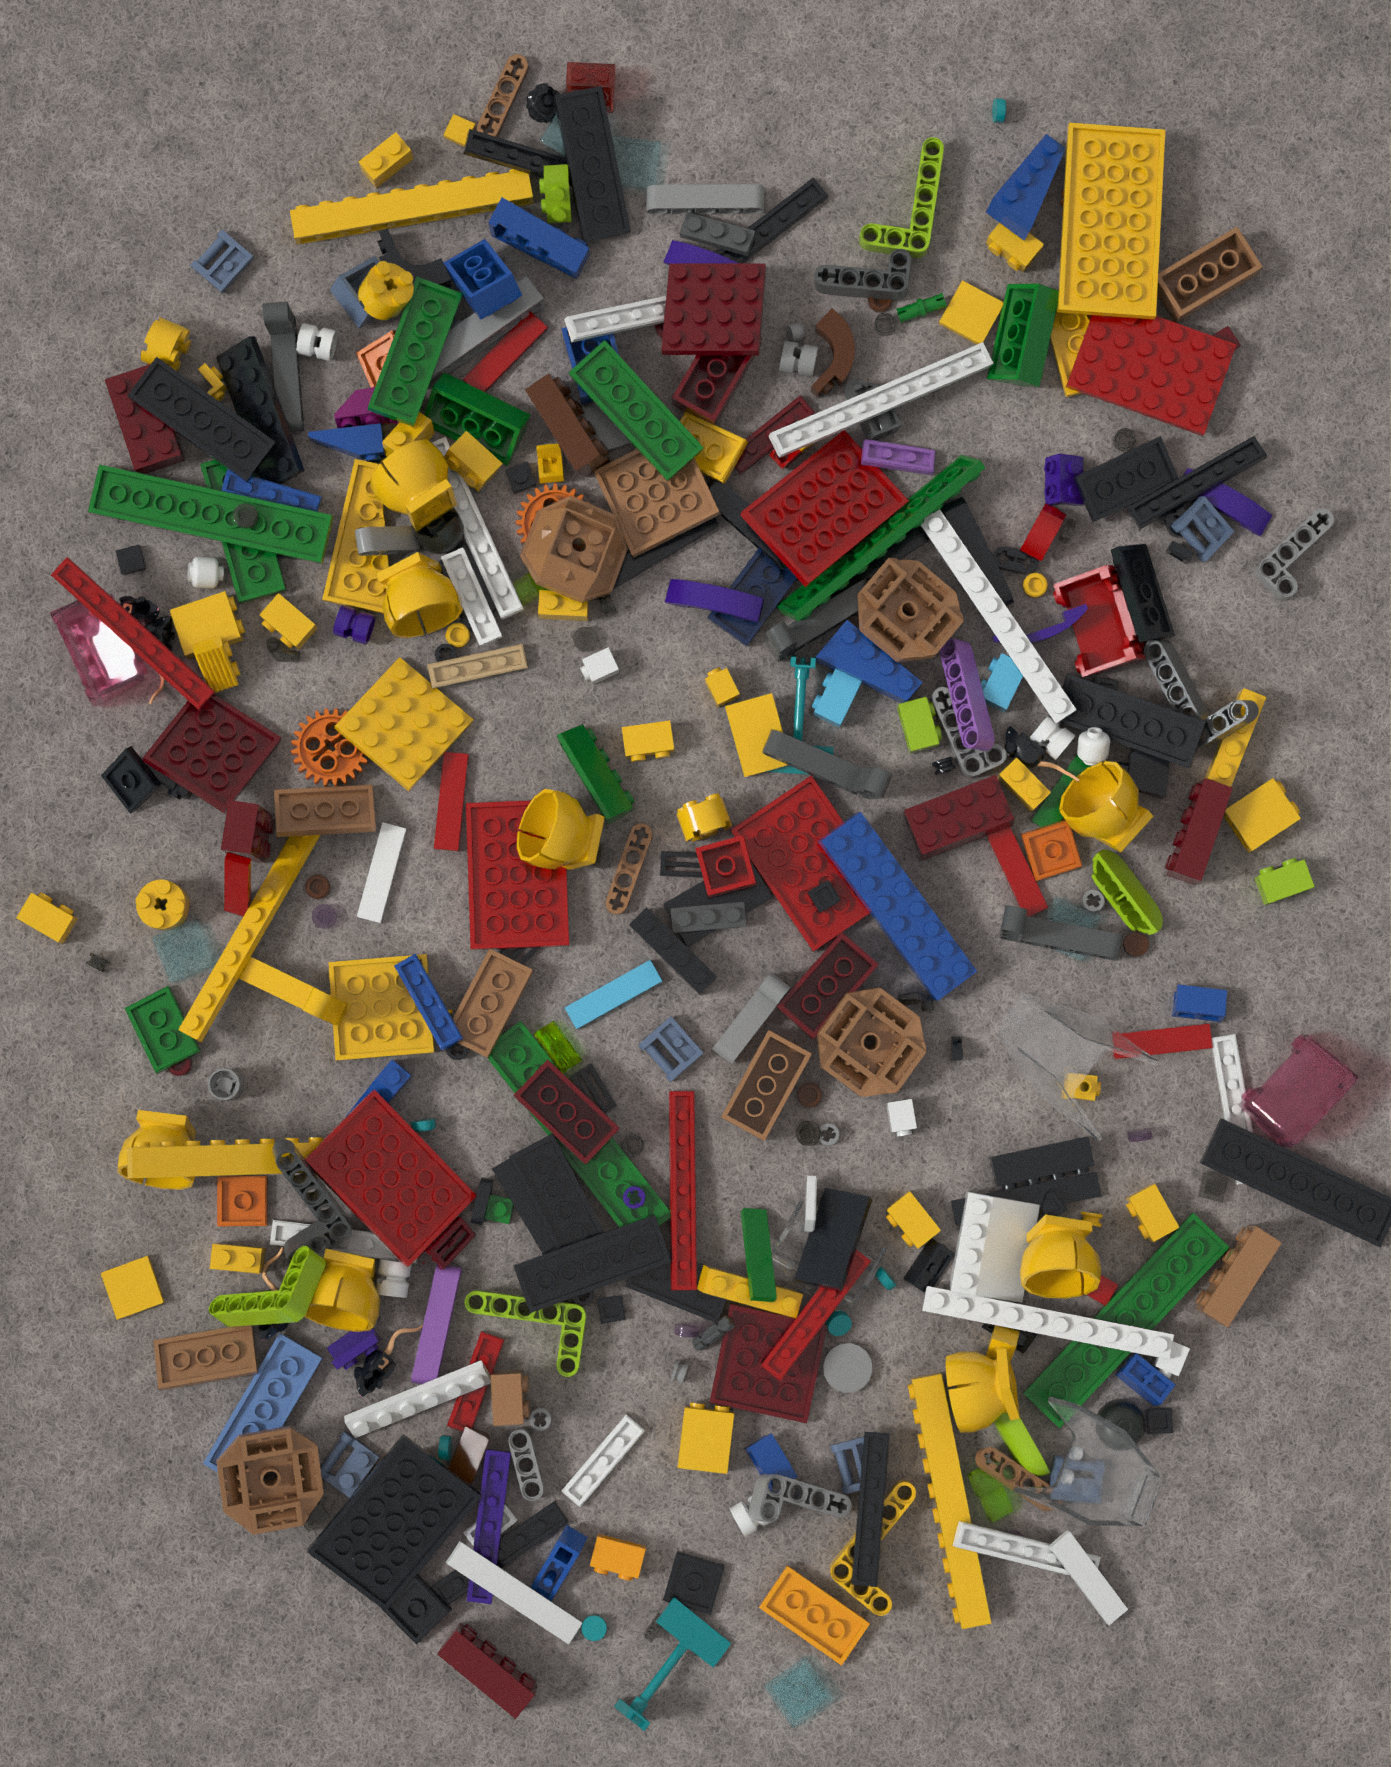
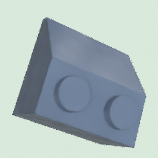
M375 256L339 275L330 289L358 328L376 319L364 310L365 306L358 298L360 285L371 268L379 262Z

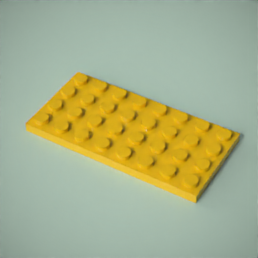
M1082 123L1068 124L1057 312L1155 319L1165 149L1164 129Z

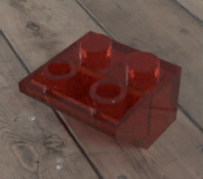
M567 62L566 93L602 86L606 110L613 113L616 65Z

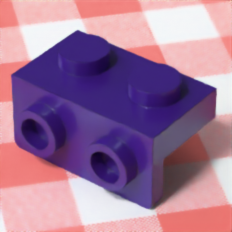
M1061 453L1046 457L1044 466L1045 503L1050 506L1055 504L1083 505L1082 497L1073 477L1083 473V457Z
M374 1327L364 1332L350 1331L328 1346L327 1349L334 1358L331 1362L337 1370L342 1367L347 1370L358 1362L356 1357L362 1353L367 1356L378 1349L377 1343L382 1339Z

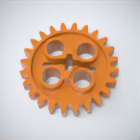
M554 483L553 490H549L545 484L544 492L541 493L535 488V497L527 494L529 503H520L525 510L517 511V515L522 519L515 521L517 526L522 527L516 531L517 535H525L520 540L521 544H524L537 511L544 508L548 502L555 503L569 496L575 497V488L568 493L567 485L558 490L557 484ZM582 494L575 498L583 501L584 495ZM572 544L575 550L582 551L579 545Z
M325 708L324 715L322 716L318 711H315V719L307 715L308 724L300 722L299 725L302 731H294V735L298 740H292L291 744L297 748L291 750V754L299 757L295 758L293 762L295 765L302 764L298 771L300 773L307 771L305 775L306 780L314 776L315 785L323 780L324 787L328 786L329 781H332L334 786L337 787L339 780H342L347 785V777L356 780L354 772L363 773L360 764L368 765V761L364 758L366 755L347 739L341 740L343 735L340 733L335 736L327 734L328 729L335 726L347 711H344L341 716L337 708H335L333 714H329L328 709ZM312 741L320 742L319 748L314 751L308 749V744ZM331 744L336 750L333 752L328 750L327 745ZM347 745L355 747L354 752L350 755L342 753V749ZM320 756L317 761H313L315 757ZM326 760H333L335 762L334 767L329 770L323 769L322 765Z

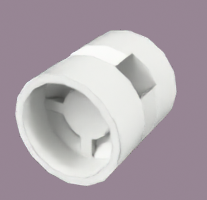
M303 323L297 339V354L308 357L316 354L317 359L332 361L337 344V330L329 328L318 330L315 325ZM321 338L320 347L318 348V339Z
M1048 715L1029 739L1036 742L1040 747L1044 746L1045 752L1056 760L1075 735L1066 727L1060 728L1059 723L1055 724L1051 716Z
M380 1259L378 1273L382 1276L377 1280L376 1284L378 1294L407 1298L409 1283L406 1281V1278L410 1277L412 1264L406 1267L401 1261Z
M752 1495L748 1497L747 1503L741 1501L729 1508L745 1537L757 1531L759 1524L765 1526L770 1523L756 1521L750 1516L749 1506ZM766 1505L762 1508L763 1515L767 1512Z

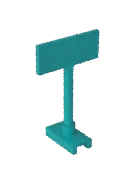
M791 655L790 666L795 667L794 678H797L793 738L802 741L806 680L809 679L810 669L815 668L816 658L815 656H810V663H805L806 658L801 657L800 663L796 662V655ZM812 745L833 755L834 747ZM789 765L765 771L810 775Z
M674 1597L655 1622L679 1640L678 1646L639 1697L636 1696L631 1704L619 1699L614 1706L643 1731L650 1725V1722L643 1715V1712L648 1707V1701L686 1650L690 1649L714 1668L732 1644Z

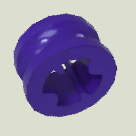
M629 1187L623 1194V1201L629 1208H639L645 1202V1193L639 1187ZM633 1190H637L639 1192L638 1196L641 1198L640 1203L635 1202L636 1205L630 1204V1198L627 1197V1194L630 1191L633 1193Z

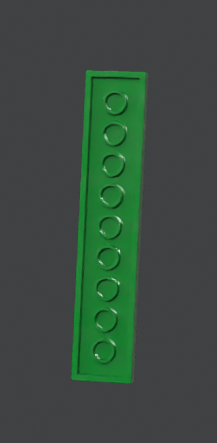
M964 455L959 456L908 498L909 502L828 570L807 587L804 585L799 587L777 605L779 611L796 621L807 619L812 614V610L818 605L828 602L831 598L830 595L837 589L840 590L846 587L853 576L863 573L868 568L870 562L884 556L887 548L892 544L902 541L906 537V533L912 528L919 527L925 521L924 518L930 513L940 510L943 507V503L948 498L957 496L965 484L975 481L980 476V472L985 469L981 460Z
M99 465L88 512L91 514L323 564L334 518L330 514Z
M519 1021L500 1036L488 1059L514 1093L526 1083L547 1059L554 1064L522 1021ZM530 1112V1114L534 1117V1119H535V1120L537 1121V1123L541 1126V1128L545 1131V1133H546L547 1135L552 1134V1132H551L549 1129H547V1128ZM555 1136L567 1161L619 1227L655 1214L659 1226L670 1218L668 1207L613 1137L585 1165ZM632 1186L641 1188L645 1193V1202L642 1206L635 1209L629 1208L623 1201L624 1192ZM633 1190V1193L630 1191L627 1194V1197L630 1198V1204L636 1205V1201L640 1203L641 1198L638 1196L639 1192L637 1190Z
M1191 1213L1179 1228L1166 1239L1118 1290L1109 1302L1101 1308L1093 1319L1153 1330L1230 1247L1198 1216ZM1071 1340L1022 1393L1060 1428L1131 1352Z

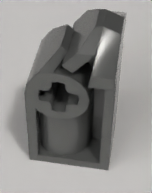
M852 379L845 387V397L849 400L875 389L879 385ZM895 409L859 423L866 439L875 441L896 433L902 426Z

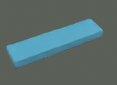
M651 960L568 1005L565 1007V1010L575 1028L579 1029L661 983L662 980Z

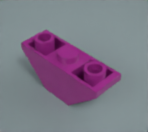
M375 387L355 390L334 414L337 428L380 423L381 425L389 423L398 424L399 422L367 410Z

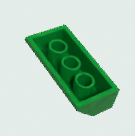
M1007 284L991 357L994 364L989 367L988 380L1023 387H1040L1056 309L1058 307V290L1042 284Z
M445 372L433 386L424 414L432 420L435 431L455 441L467 431L506 466L510 464L531 417V414Z
M581 724L558 734L559 744L601 814L605 817L604 819L607 824L610 825L632 812V804L635 801L628 790L623 792L619 783L623 781L616 769L611 771L608 767L607 762L610 759L604 749L598 750L594 742L597 738L592 729H586Z

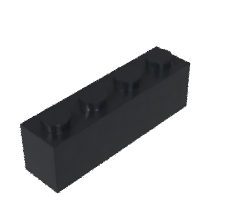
M647 907L629 924L699 995L717 978Z
M1081 1137L989 1157L995 1186H1002V1190L1016 1188V1183L1026 1181L1027 1185L1040 1183V1177L1050 1176L1051 1180L1065 1177L1064 1172L1074 1170L1075 1175L1090 1172L1089 1167L1095 1166L1089 1137Z

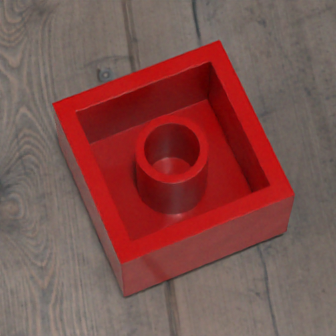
M743 835L695 848L709 898L757 885Z

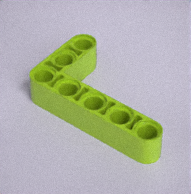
M930 137L923 143L910 228L873 223L866 224L861 229L859 244L864 250L891 254L896 249H904L909 252L911 258L925 256L930 244L944 145L940 139ZM928 148H935L938 154L929 155L926 150ZM931 171L935 177L928 179L922 173ZM927 194L931 197V200L923 202L919 196ZM923 217L928 223L926 225H919L915 220ZM868 233L874 234L877 239L873 242H869L864 238V236ZM891 237H896L900 240L901 243L898 245H892L889 243L888 239ZM919 240L924 244V247L917 249L913 247L912 242Z
M302 1246L293 1255L279 1290L219 1295L211 1302L209 1313L228 1327L298 1322L307 1313L324 1271L326 1260L308 1246Z
M474 1290L466 1296V1309L474 1314L562 1325L557 1370L565 1377H571L576 1374L580 1366L587 1316L586 1310L582 1305L564 1301L554 1304L553 1306L557 1309V1316L550 1319L544 1315V1308L529 1315H523L519 1310L521 1302L525 1301L524 1296L483 1290ZM473 1295L482 1297L483 1305L481 1308L476 1309L471 1306L470 1299ZM498 1298H503L507 1301L508 1308L506 1311L500 1312L496 1310L495 1301ZM577 1308L581 1311L582 1318L580 1321L573 1322L569 1319L568 1312L570 1309ZM569 1333L576 1334L579 1339L578 1344L574 1347L568 1346L565 1342V1336ZM565 1358L572 1359L575 1362V1369L565 1371L561 1366L562 1360Z

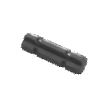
M724 1316L718 1323L716 1322L701 1333V1336L698 1335L692 1340L694 1348L703 1351L709 1346L708 1343L712 1344L725 1335L726 1331L729 1332L734 1328L735 1323L730 1316Z

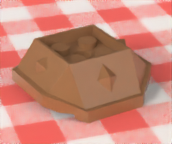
M569 496L537 511L520 558L526 564L530 575L537 585L577 602L584 603L609 595L612 592L628 548L615 514ZM572 544L579 545L582 548V551H576L573 548Z
M888 558L858 593L859 631L896 662L934 658L964 622L963 615L960 613L956 592L921 562L916 560ZM903 610L907 611L910 616L905 615Z
M880 987L846 993L817 1032L820 1067L860 1097L898 1092L927 1052L920 1017ZM872 1035L875 1040L874 1045L867 1049L864 1046V1039L866 1036Z
M291 1426L240 1434L216 1461L223 1512L253 1535L303 1526L309 1514L324 1494L318 1446L316 1442ZM272 1471L276 1473L275 1477L270 1481L263 1479L267 1472Z

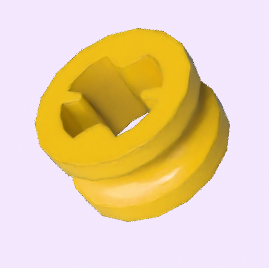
M1081 1211L1083 1221L1092 1222V1226H1102L1099 1220L1103 1218V1214Z

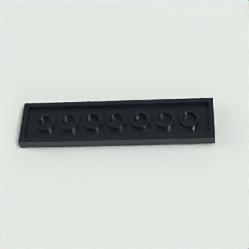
M1222 1118L1219 1119L1200 1164L1381 1248L1391 1226V1197Z

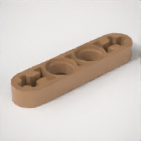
M515 54L507 60L477 125L478 132L484 133L482 128H488L490 119L487 116H489L494 121L491 127L493 134L488 133V135L499 136L528 73V62L524 56ZM519 61L523 69L517 70L515 79L512 77L514 72L512 64H517ZM507 82L514 85L513 92L509 94L501 91V86ZM501 104L505 108L504 112L500 115H494L491 112L492 106Z
M639 823L633 826L626 842L605 903L607 910L613 915L624 913L632 896L652 840V831L646 824ZM641 828H644L645 834L648 835V838H643L640 846H645L643 851L638 847L629 846L631 842L636 844L637 835L634 833L635 831H640ZM630 851H636L640 854V861L637 864L632 865L626 861V855ZM628 874L631 876L632 883L629 887L624 888L618 884L620 875ZM614 888L622 892H629L627 897L622 894L620 902L624 905L622 908L618 907L617 911L613 910V905L610 904V901L616 900L618 892H613Z
M986 1447L976 1453V1464L981 1470L1039 1509L1053 1511L1060 1506L1061 1501H1052V1504H1046V1498L1037 1496L1039 1493L1044 1496L1050 1495L1049 1484L997 1449ZM991 1454L990 1459L993 1462L998 1463L1001 1461V1463L998 1466L994 1463L986 1464V1458L984 1457V1455ZM1006 1465L1010 1466L1014 1471V1475L1010 1480L1006 1479L1003 1475V1469ZM1026 1479L1031 1480L1034 1484V1489L1031 1493H1027L1023 1488V1483Z

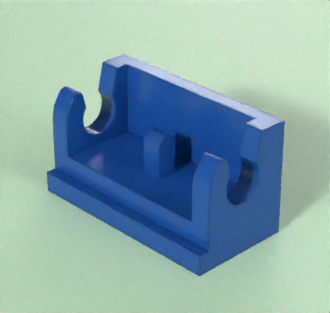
M1178 984L1174 992L1172 1016L1221 1022L1226 1013L1227 990Z
M1135 1353L1126 1360L1125 1366L1119 1369L1115 1376L1152 1406L1161 1405L1175 1384Z
M772 1433L761 1437L744 1448L760 1475L768 1473L791 1479L798 1477ZM772 1480L769 1482V1490H770V1491H771L772 1488H773V1481H772Z

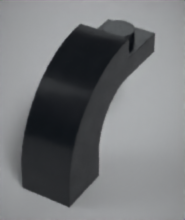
M388 228L379 231L381 240L377 242L383 255L379 257L380 261L398 265L405 271L410 272L413 276V285L416 277H420L447 288L452 287L442 258L424 265L410 264L398 254Z

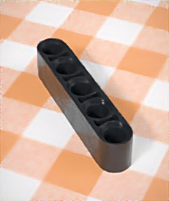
M711 479L707 485L720 510V516L757 549L760 547L762 549L761 552L775 565L785 570L787 566L740 516L741 512L749 504L725 483Z
M960 497L943 505L940 509L1003 603L1006 606L1014 603L1008 585L965 499Z

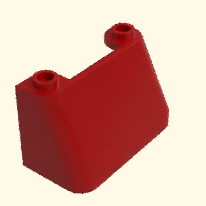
M1105 565L1053 584L1055 588L1053 596L1058 605L1061 604L1067 610L1087 604L1088 607L1085 613L1072 624L1081 654L1077 655L1075 667L1082 677H1089L1146 659L1144 655L1146 642L1139 643V639L1135 634L1134 623L1127 609V601L1120 586V579L1115 566Z

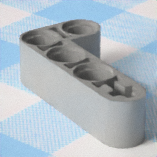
M1323 508L1315 511L1256 567V578L1277 600L1286 601L1296 593L1298 588L1297 581L1286 568L1333 525L1334 517L1328 509ZM1323 518L1325 522L1314 530L1312 526L1319 519ZM1298 533L1306 534L1308 543L1300 542ZM1280 550H1288L1291 558L1288 560L1282 558ZM1265 565L1270 566L1273 570V575H1265L1262 567ZM1286 583L1290 587V593L1285 594L1281 592L1279 584Z
M947 687L937 688L933 692L930 702L934 705L937 720L961 773L967 778H976L1000 767L1006 759V750L1001 745L994 744L989 751L969 748L960 750L957 748L955 742L961 738L958 726L954 728L949 727L945 721L948 716L956 717L954 708L942 714L941 712L944 711L945 707L942 702L936 701L939 694L942 697L947 696L948 699L945 702L947 709L953 707L950 692ZM997 751L1001 757L1000 761L996 763L990 761L988 752ZM969 760L975 761L978 764V771H968L966 769V762Z
M771 972L712 1050L732 1065L791 987Z
M764 1473L756 1480L749 1513L756 1521L774 1522L778 1519L782 1504L785 1502L824 1515L845 1517L850 1513L852 1504L846 1495L785 1476ZM772 1480V1481H773V1488H772V1490L770 1491V1490H769V1482ZM794 1486L795 1494L791 1497V1489ZM816 1494L817 1500L813 1504L812 1497ZM830 1501L836 1503L837 1507L829 1505ZM764 1505H766L767 1512L765 1515H763L762 1508Z

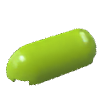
M1106 849L1099 851L1092 860L1093 873L1091 874L1097 887L1132 931L1135 932L1137 930L1142 933H1148V935L1158 932L1162 928L1163 918L1155 901L1119 855Z
M1003 1412L993 1424L1014 1461L1035 1476L1050 1474L1043 1457L1021 1418L1010 1420L1008 1413Z

